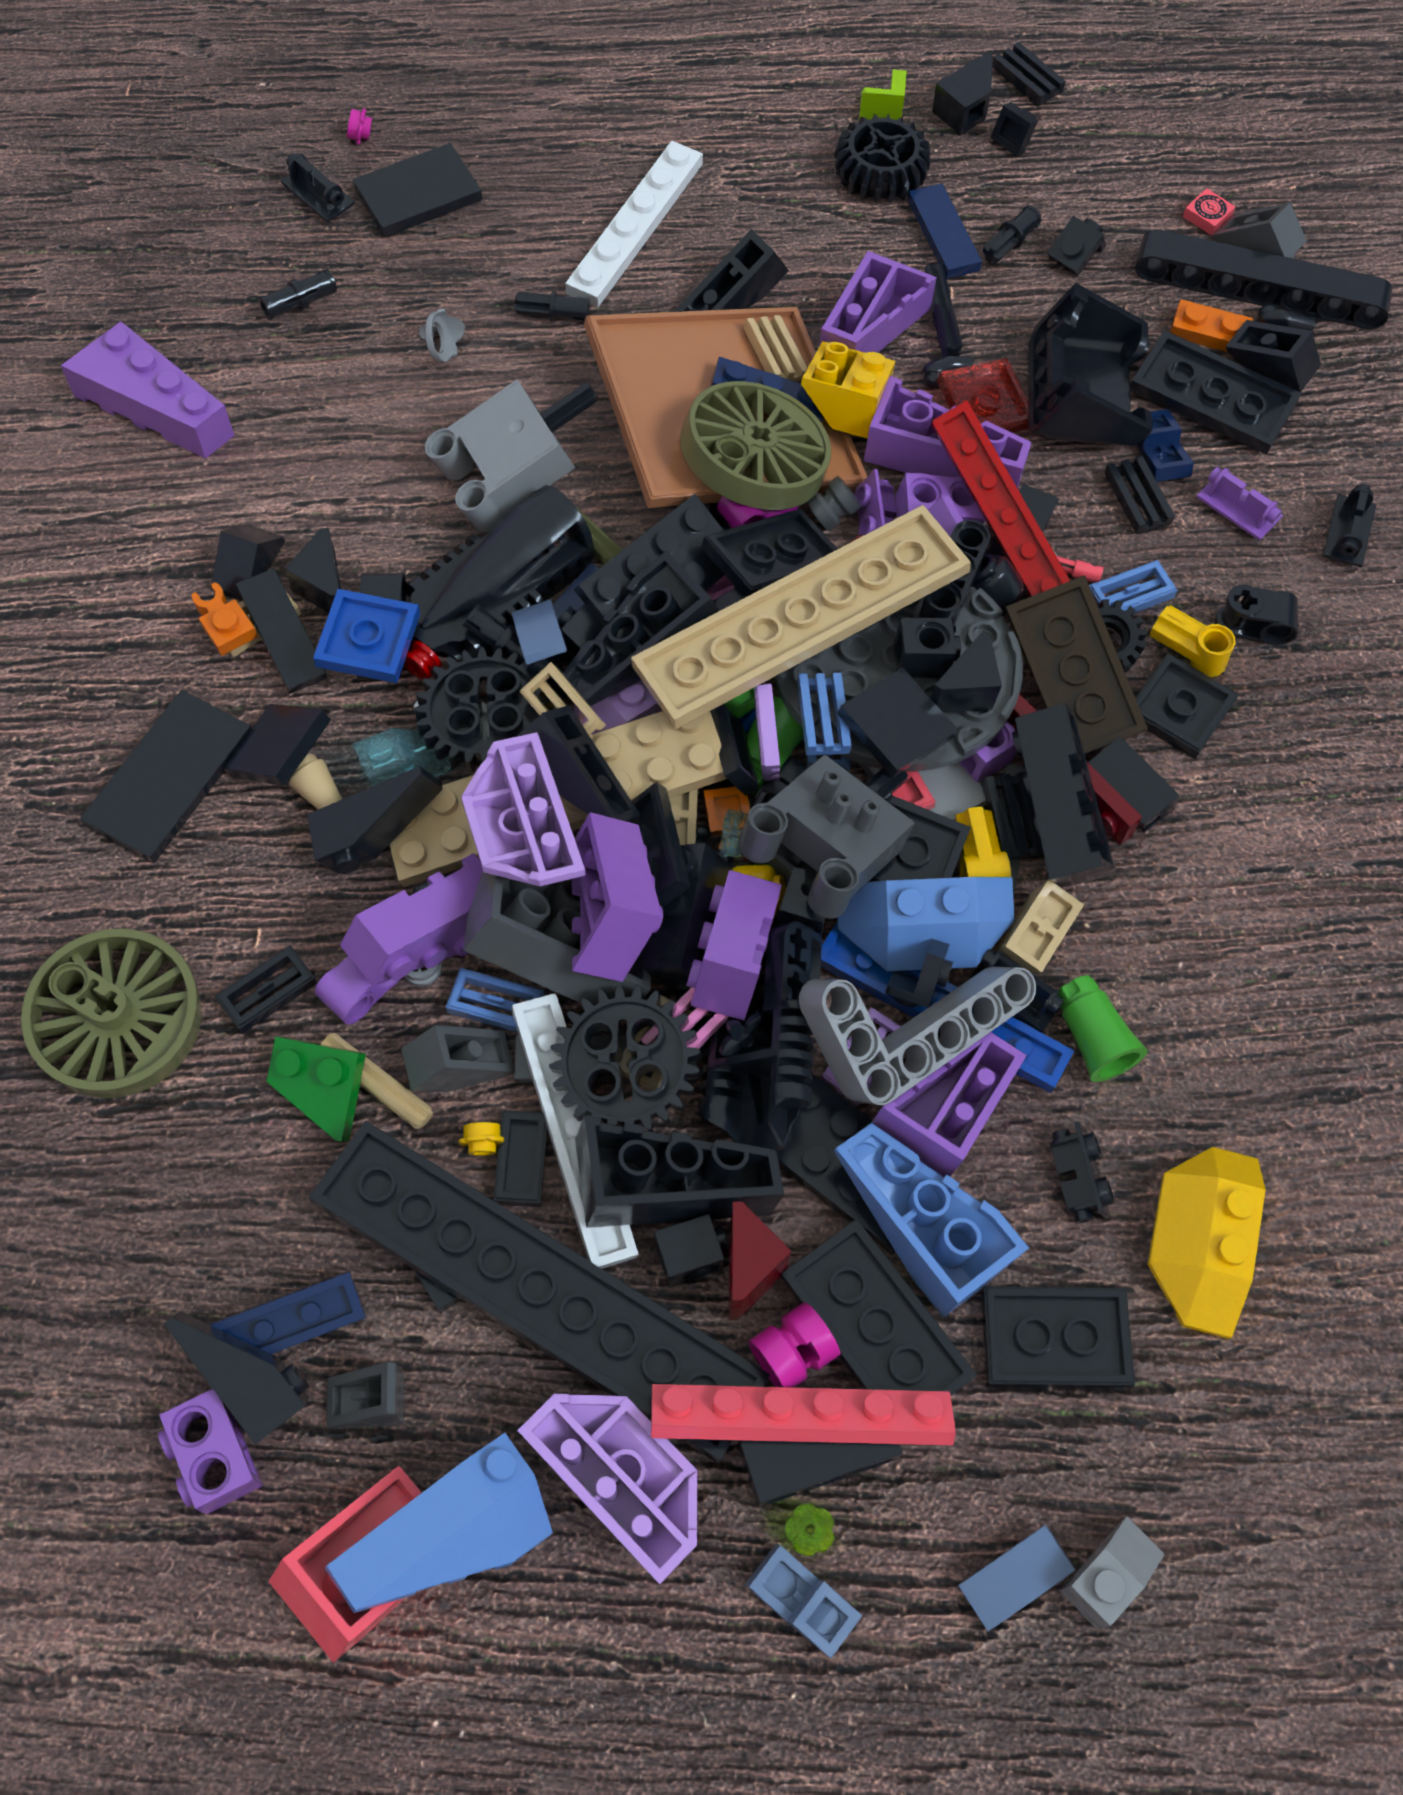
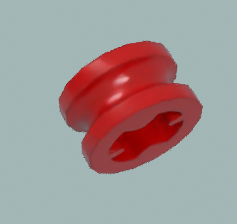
M415 640L410 644L411 651L407 653L404 662L405 668L421 681L424 678L430 679L431 670L435 666L442 667L440 659L424 643Z

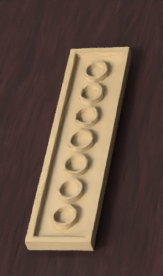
M921 505L631 657L632 667L674 728L677 729L970 573L971 562L927 508Z
M661 711L592 735V741L631 800L655 782L667 788L668 796L672 798L727 779L724 776L719 757L722 745L710 711L677 729L674 728L665 713ZM474 775L442 785L443 790L390 843L398 881L403 887L427 880L429 876L439 871L441 874L460 869L463 866L462 859L473 853L479 859L461 799ZM560 796L571 830L581 828L588 814Z

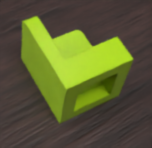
M893 69L890 89L863 88L859 120L860 117L871 120L874 113L879 118H886L888 114L894 120L902 117L907 71Z

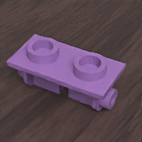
M1216 467L1208 477L1210 482L1196 496V498L1259 541L1283 517L1281 514L1282 510L1277 508L1278 503L1276 501L1272 502L1255 489H1252L1251 492L1245 489L1247 484L1231 474L1227 468L1221 470Z
M874 469L864 482L858 485L855 491V497L862 507L858 510V534L862 536L895 520L890 518L896 514L894 487L889 484L888 480H879L878 469Z

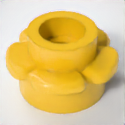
M477 1122L464 1125L463 1138L459 1139V1145L467 1146L468 1154L472 1156L494 1155L499 1143L504 1142V1137H501L500 1124L491 1122Z

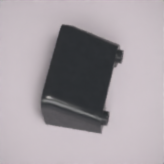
M1075 282L1038 322L1029 339V430L1042 438L1120 446H1135L1139 442L1145 441L1153 430L1152 415L1149 410L1143 407H1138L1130 412L1129 367L1134 362L1140 361L1148 351V322Z

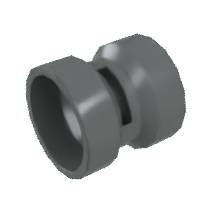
M839 475L828 483L825 495L816 493L814 497L807 501L817 519L829 532L839 525L840 514L842 516L846 514L853 515L862 508L853 492Z

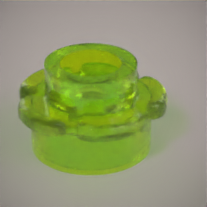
M810 1503L796 1507L793 1517L787 1520L785 1526L786 1537L794 1543V1549L804 1556H813L817 1551L825 1552L828 1550L835 1537L832 1532L834 1520L831 1514L822 1507L816 1508ZM807 1525L814 1526V1534L809 1535L806 1533Z

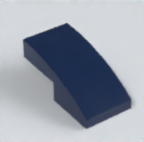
M1168 409L1151 411L1153 430L1148 438L1143 442H1139L1137 446L1155 480L1158 482L1191 477L1194 462L1180 444L1181 427Z

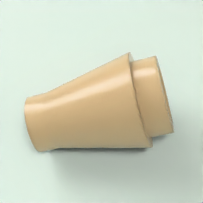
M314 754L306 755L291 776L289 786L318 810L342 800L343 798L335 785L325 761L317 759Z

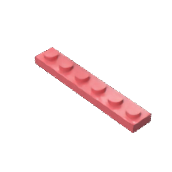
M652 1384L651 1438L953 1446L956 1435L950 1391Z

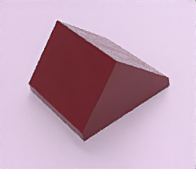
M733 1202L729 1224V1320H739L781 1279V1274L787 1270L792 1251L743 1202Z

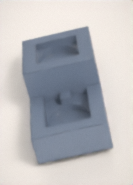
M551 599L512 612L517 636L527 665L567 651Z
M1045 1524L997 1559L961 1582L958 1586L989 1632L1065 1579L1076 1568Z
M779 1544L773 1546L745 1583V1586L829 1658L833 1657L862 1617L855 1608L825 1581L819 1580Z

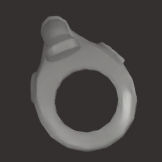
M438 309L429 314L425 324L419 329L420 336L426 340L430 355L439 363L447 362L451 357L458 355L456 342L465 333L464 323L458 318L448 316L445 309ZM438 333L441 340L439 353L435 349L433 337Z

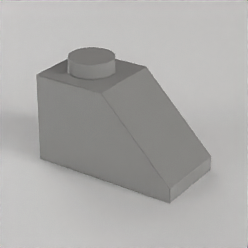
M1126 1516L1059 1591L1096 1629L1111 1627L1145 1588L1165 1554Z

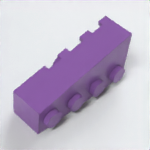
M121 321L61 365L74 397L84 402L89 399L99 404L101 410L112 415L116 413L131 419L133 424L139 428L155 430L161 433L165 440L205 459L235 436L225 405Z
M890 375L869 427L864 461L904 473H926L928 475L948 477L960 476L931 426L932 420L948 412L949 409L932 402L933 395L921 389L913 393L903 388L902 380ZM988 421L981 423L1018 489L1032 442Z

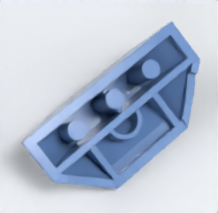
M960 877L867 882L852 896L844 914L837 917V929L885 971L922 970L932 939L949 944L945 959L953 961L952 968H975L981 962L986 952L993 948L1014 923L1012 877Z

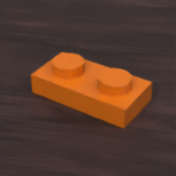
M1180 299L1170 333L1192 343L1227 352L1226 345L1246 320L1252 321L1253 318Z

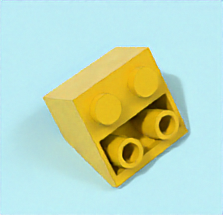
M822 341L802 377L801 385L832 429L868 438L870 424L890 375L893 376L896 361L887 359L877 352L865 353L850 349L840 342L828 343Z

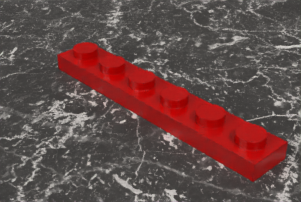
M968 401L932 420V428L1006 558L1022 578L1024 589L1028 596L1032 597L1069 582L1067 574Z

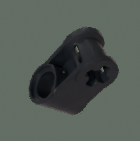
M1237 585L1227 594L1226 606L1221 607L1217 612L1215 624H1220L1230 629L1235 638L1262 641L1271 645L1288 644L1294 641L1298 635V599L1294 594L1287 591H1272L1248 585ZM1240 596H1244L1241 602H1237ZM1238 620L1241 621L1237 627H1234Z

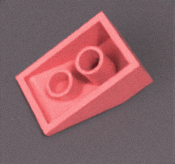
M397 1466L282 1558L268 1581L333 1663L368 1634L405 1599L402 1598L353 1613L325 1570L326 1565L422 1493L400 1466Z

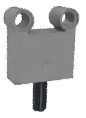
M516 379L448 428L433 432L425 443V452L449 480H459L470 473L475 461L485 479L483 481L477 479L470 480L464 483L456 493L455 502L457 507L478 531L489 532L516 506L535 494V491L544 485L550 486L575 469V466L553 432L596 403L598 396L589 383H584L540 413L518 379Z

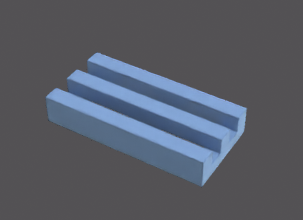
M1158 560L1089 585L1097 606H1099L1102 599H1109V606H1113L1115 601L1118 600L1123 602L1122 610L1126 611L1131 606L1135 609L1134 613L1173 599L1178 591ZM1153 575L1157 576V578L1153 580L1147 581L1142 584L1137 583L1127 587L1126 590H1123L1121 592L1115 593L1107 597L1104 596L1105 593L1111 592L1113 590L1119 589L1121 587L1127 586L1129 584L1135 583L1137 581L1143 580Z
M816 673L815 678H808L807 674H799L797 686L806 755L849 754L852 746L849 727L837 714L841 705L846 703L842 674L833 673L832 678H825L824 673ZM810 690L817 691L823 744H816ZM827 690H832L839 743H834Z
M460 967L445 1008L449 1014L518 1032L513 1016L459 1002V999L512 1013V1005L517 1004L516 1002L465 989V983L525 1000L543 997L546 994L541 989Z

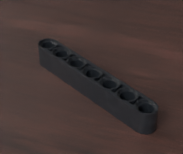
M1156 229L1148 231L1142 237L1135 266L1137 275L1147 281L1260 306L1273 304L1278 309L1364 329L1379 328L1388 321L1393 290L1391 283L1380 277Z

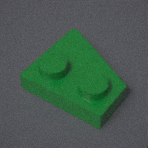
M275 1037L266 1082L334 1140L341 1142L349 1141L366 1053L287 1037Z

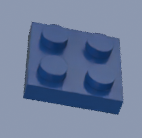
M337 589L313 657L315 666L317 668L398 683L420 617L419 605Z

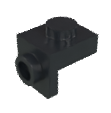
M1073 216L1047 252L1048 258L1078 277L1097 250L1102 252L1107 246L1102 234L1103 228L1089 218H1086L1083 222Z
M932 939L919 978L893 971L885 993L894 996V999L902 1005L908 1007H918L921 1005L929 1008L936 985L945 988L953 965V961L945 959L949 944Z

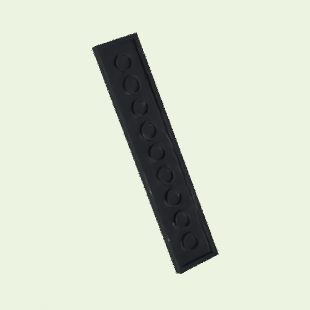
M366 1120L309 1196L310 1203L611 1396H627L650 1421L652 1384L764 1387L770 1376L769 1373ZM680 1439L718 1464L732 1440Z

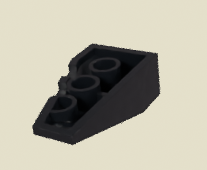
M667 550L631 580L626 587L629 592L617 610L611 608L603 618L606 625L594 640L585 642L562 673L589 706L641 681L632 667L631 657L719 612L712 598Z

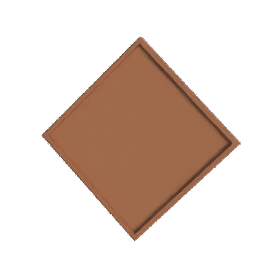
M798 307L586 316L584 328L647 508L680 506L694 494L698 496L703 504L719 502L722 495L703 483L691 470L683 456L680 446V431L683 422L696 397L711 386L719 356L765 371L743 329L747 318L754 317L756 323H758L760 317L767 316L769 321H772L774 315H780L808 368L816 351ZM762 333V335H763V337H764V339H765V341H766V343H767V345H768V347H769V349H770L771 347H770V345H769V343H768V341H767V339H766L764 333ZM777 360L776 362H777V364H778V366H779L781 372L784 373L783 370H782V368H781V366H780V364H779V362H778V360ZM763 412V422L765 423L769 416ZM824 418L822 425L831 443V459L824 481L817 493L826 494L825 490L828 488V483L838 475L844 480L851 491H856L858 485L867 478V474L851 435L832 429ZM763 473V482L769 483Z

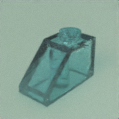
M390 728L352 744L360 770L369 788L418 766H421L434 777L454 770L450 766L448 756L439 761L436 758L434 749L427 750L424 738L419 735L417 730Z

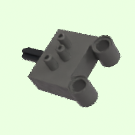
M824 754L768 803H760L750 809L738 840L740 853L752 862L766 863L774 859L782 843L817 871V875L808 893L807 901L810 908L821 917L837 918L844 914L852 896L902 851L915 822L886 801L889 796L907 781L908 774L903 771L892 778L883 767L863 784Z

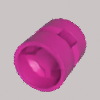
M806 1302L801 1303L784 1315L781 1319L782 1326L779 1329L770 1325L748 1341L756 1361L762 1370L770 1374L768 1379L775 1387L795 1388L807 1379V1369L812 1368L819 1371L841 1354L839 1346L827 1325Z

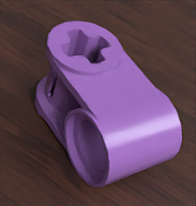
M347 956L338 966L332 968L320 979L315 988V995L345 1024L351 1025L364 1017L371 1007L387 991L395 986L399 980L393 981L388 979L371 985L350 957Z

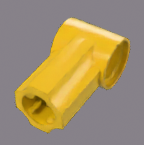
M1171 605L1169 607L1166 606L1161 612L1149 635L1190 659V664L1193 668L1209 677L1219 676L1225 671L1235 646V636L1227 627L1220 624L1206 626Z
M972 807L956 814L955 821L971 827L961 852L959 862L960 877H1011L1010 861L1007 853L1000 850L992 811L985 810L983 807Z

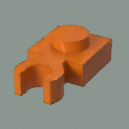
M214 582L211 584L215 594L213 599L204 601L195 592L192 594V600L197 611L203 615L198 618L202 628L220 655L223 656L257 638L258 635L236 599L227 603L222 587Z
M735 786L704 790L703 800L711 836L722 834V840L718 849L727 851L726 849L729 846H738L741 831L750 811L748 795L745 796Z

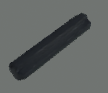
M940 263L928 264L924 268L925 273L937 277L931 311L942 355L959 356L962 353L963 343L944 267Z

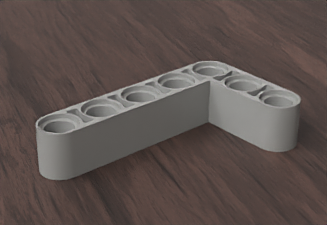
M986 968L883 1039H881L857 989L847 980L815 978L808 981L800 991L799 1005L845 1097L856 1102L886 1105L1027 1007L1033 1001L1036 994V982L1031 972L1025 968ZM830 991L832 1003L830 1008L828 1009L826 1005V997L828 995V992ZM939 1027H940V1031H941V1032H940V1038H939V1040H938V1030H939ZM849 1033H851L852 1044L848 1050L847 1038ZM906 1051V1062L903 1064V1054ZM871 1074L872 1084L868 1090L867 1080Z

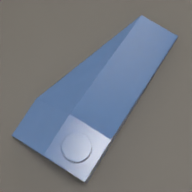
M873 1123L834 1150L837 1158L908 1273L943 1318L982 1289L1029 1249L998 1209L985 1200L982 1203L960 1189L958 1187L959 1182L947 1174L943 1177L920 1161L918 1154Z
M504 1433L465 1459L326 1565L325 1570L353 1613H357L412 1596L417 1591L446 1582L451 1584L464 1580L472 1574L512 1565L550 1537L553 1532L535 1474L506 1433Z

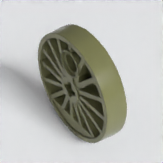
M731 381L719 383L705 389L696 397L691 405L680 431L681 450L694 474L709 488L723 497L752 508L783 510L806 503L819 491L831 459V443L819 419L805 405L792 396L770 386L754 382ZM763 412L769 416L765 423L763 422ZM763 473L769 483L763 482Z
M122 928L100 930L67 943L43 963L26 991L21 1012V1028L30 1055L47 1075L64 1087L85 1096L119 1098L140 1093L157 1085L181 1065L191 1051L199 1032L202 1014L201 999L189 966L179 952L170 944L143 931ZM126 949L116 980L112 950ZM140 951L152 953L134 975ZM100 953L102 976L90 970L84 960ZM166 960L175 966L151 981ZM183 980L185 981L186 991L159 996ZM84 983L79 992L68 995L72 987ZM52 993L55 998H48V996ZM178 1008L173 1015L158 1014V1012ZM43 1011L73 1015L41 1022ZM146 1026L162 1028V1030L157 1034ZM131 1031L151 1043L145 1052ZM68 1033L43 1049L41 1038ZM123 1038L138 1059L129 1073ZM78 1047L60 1071L51 1065L52 1062ZM112 1049L116 1080L102 1081ZM94 1054L87 1079L75 1078Z

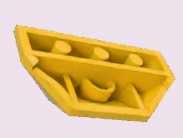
M1211 1147L1162 1175L1147 1265L1165 1297L1175 1310V1315L1182 1327L1225 1339H1231L1253 1281L1266 1191L1258 1158Z

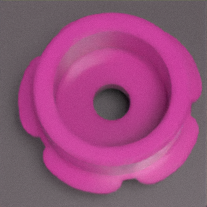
M352 108L346 138L357 141L356 145H360L361 138L369 140L372 118L366 116L365 108L362 111Z

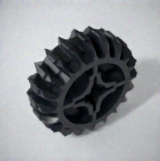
M874 113L871 120L860 117L858 123H849L848 129L841 132L834 155L836 159V175L840 176L841 185L848 186L850 194L860 192L862 200L868 196L873 197L876 203L880 198H886L889 203L892 202L894 197L905 200L909 191L915 190L924 184L931 163L929 141L925 140L924 132L916 131L915 123L906 125L904 124L903 117L894 120L890 118L889 114L886 118H879Z

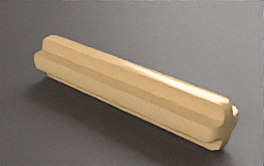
M330 1033L320 1043L359 1052L336 1033ZM365 1057L360 1086L415 1129L423 1128L433 1115L431 1107Z

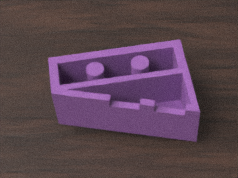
M867 251L821 328L819 346L822 341L828 343L840 342L850 349L865 353H878L931 309L937 277Z
M590 812L575 838L586 875L572 879V895L580 896V917L572 919V933L580 934V952L572 958V971L623 982L652 933H656L659 930L663 919V909L659 905L655 890V878L651 874L647 859V847L643 843L639 825Z
M474 853L463 858L462 868L447 877H444L440 871L429 876L427 882L430 886L409 896L405 890H402L355 915L340 946L371 985L388 979L393 981L399 980L410 971L424 966L432 968L444 959L455 955L462 957L469 954L463 951L467 916L483 871L480 860Z
M729 870L725 886L715 885L708 910L716 913L714 924L706 921L704 923L698 948L706 950L703 961L694 959L686 985L695 988L691 1006L745 1020L759 977L760 964L766 949L781 884Z
M990 1032L901 1096L884 1105L872 1123L918 1154L921 1162L941 1176L945 1177L946 1174L951 1176L965 1159L1027 1055Z

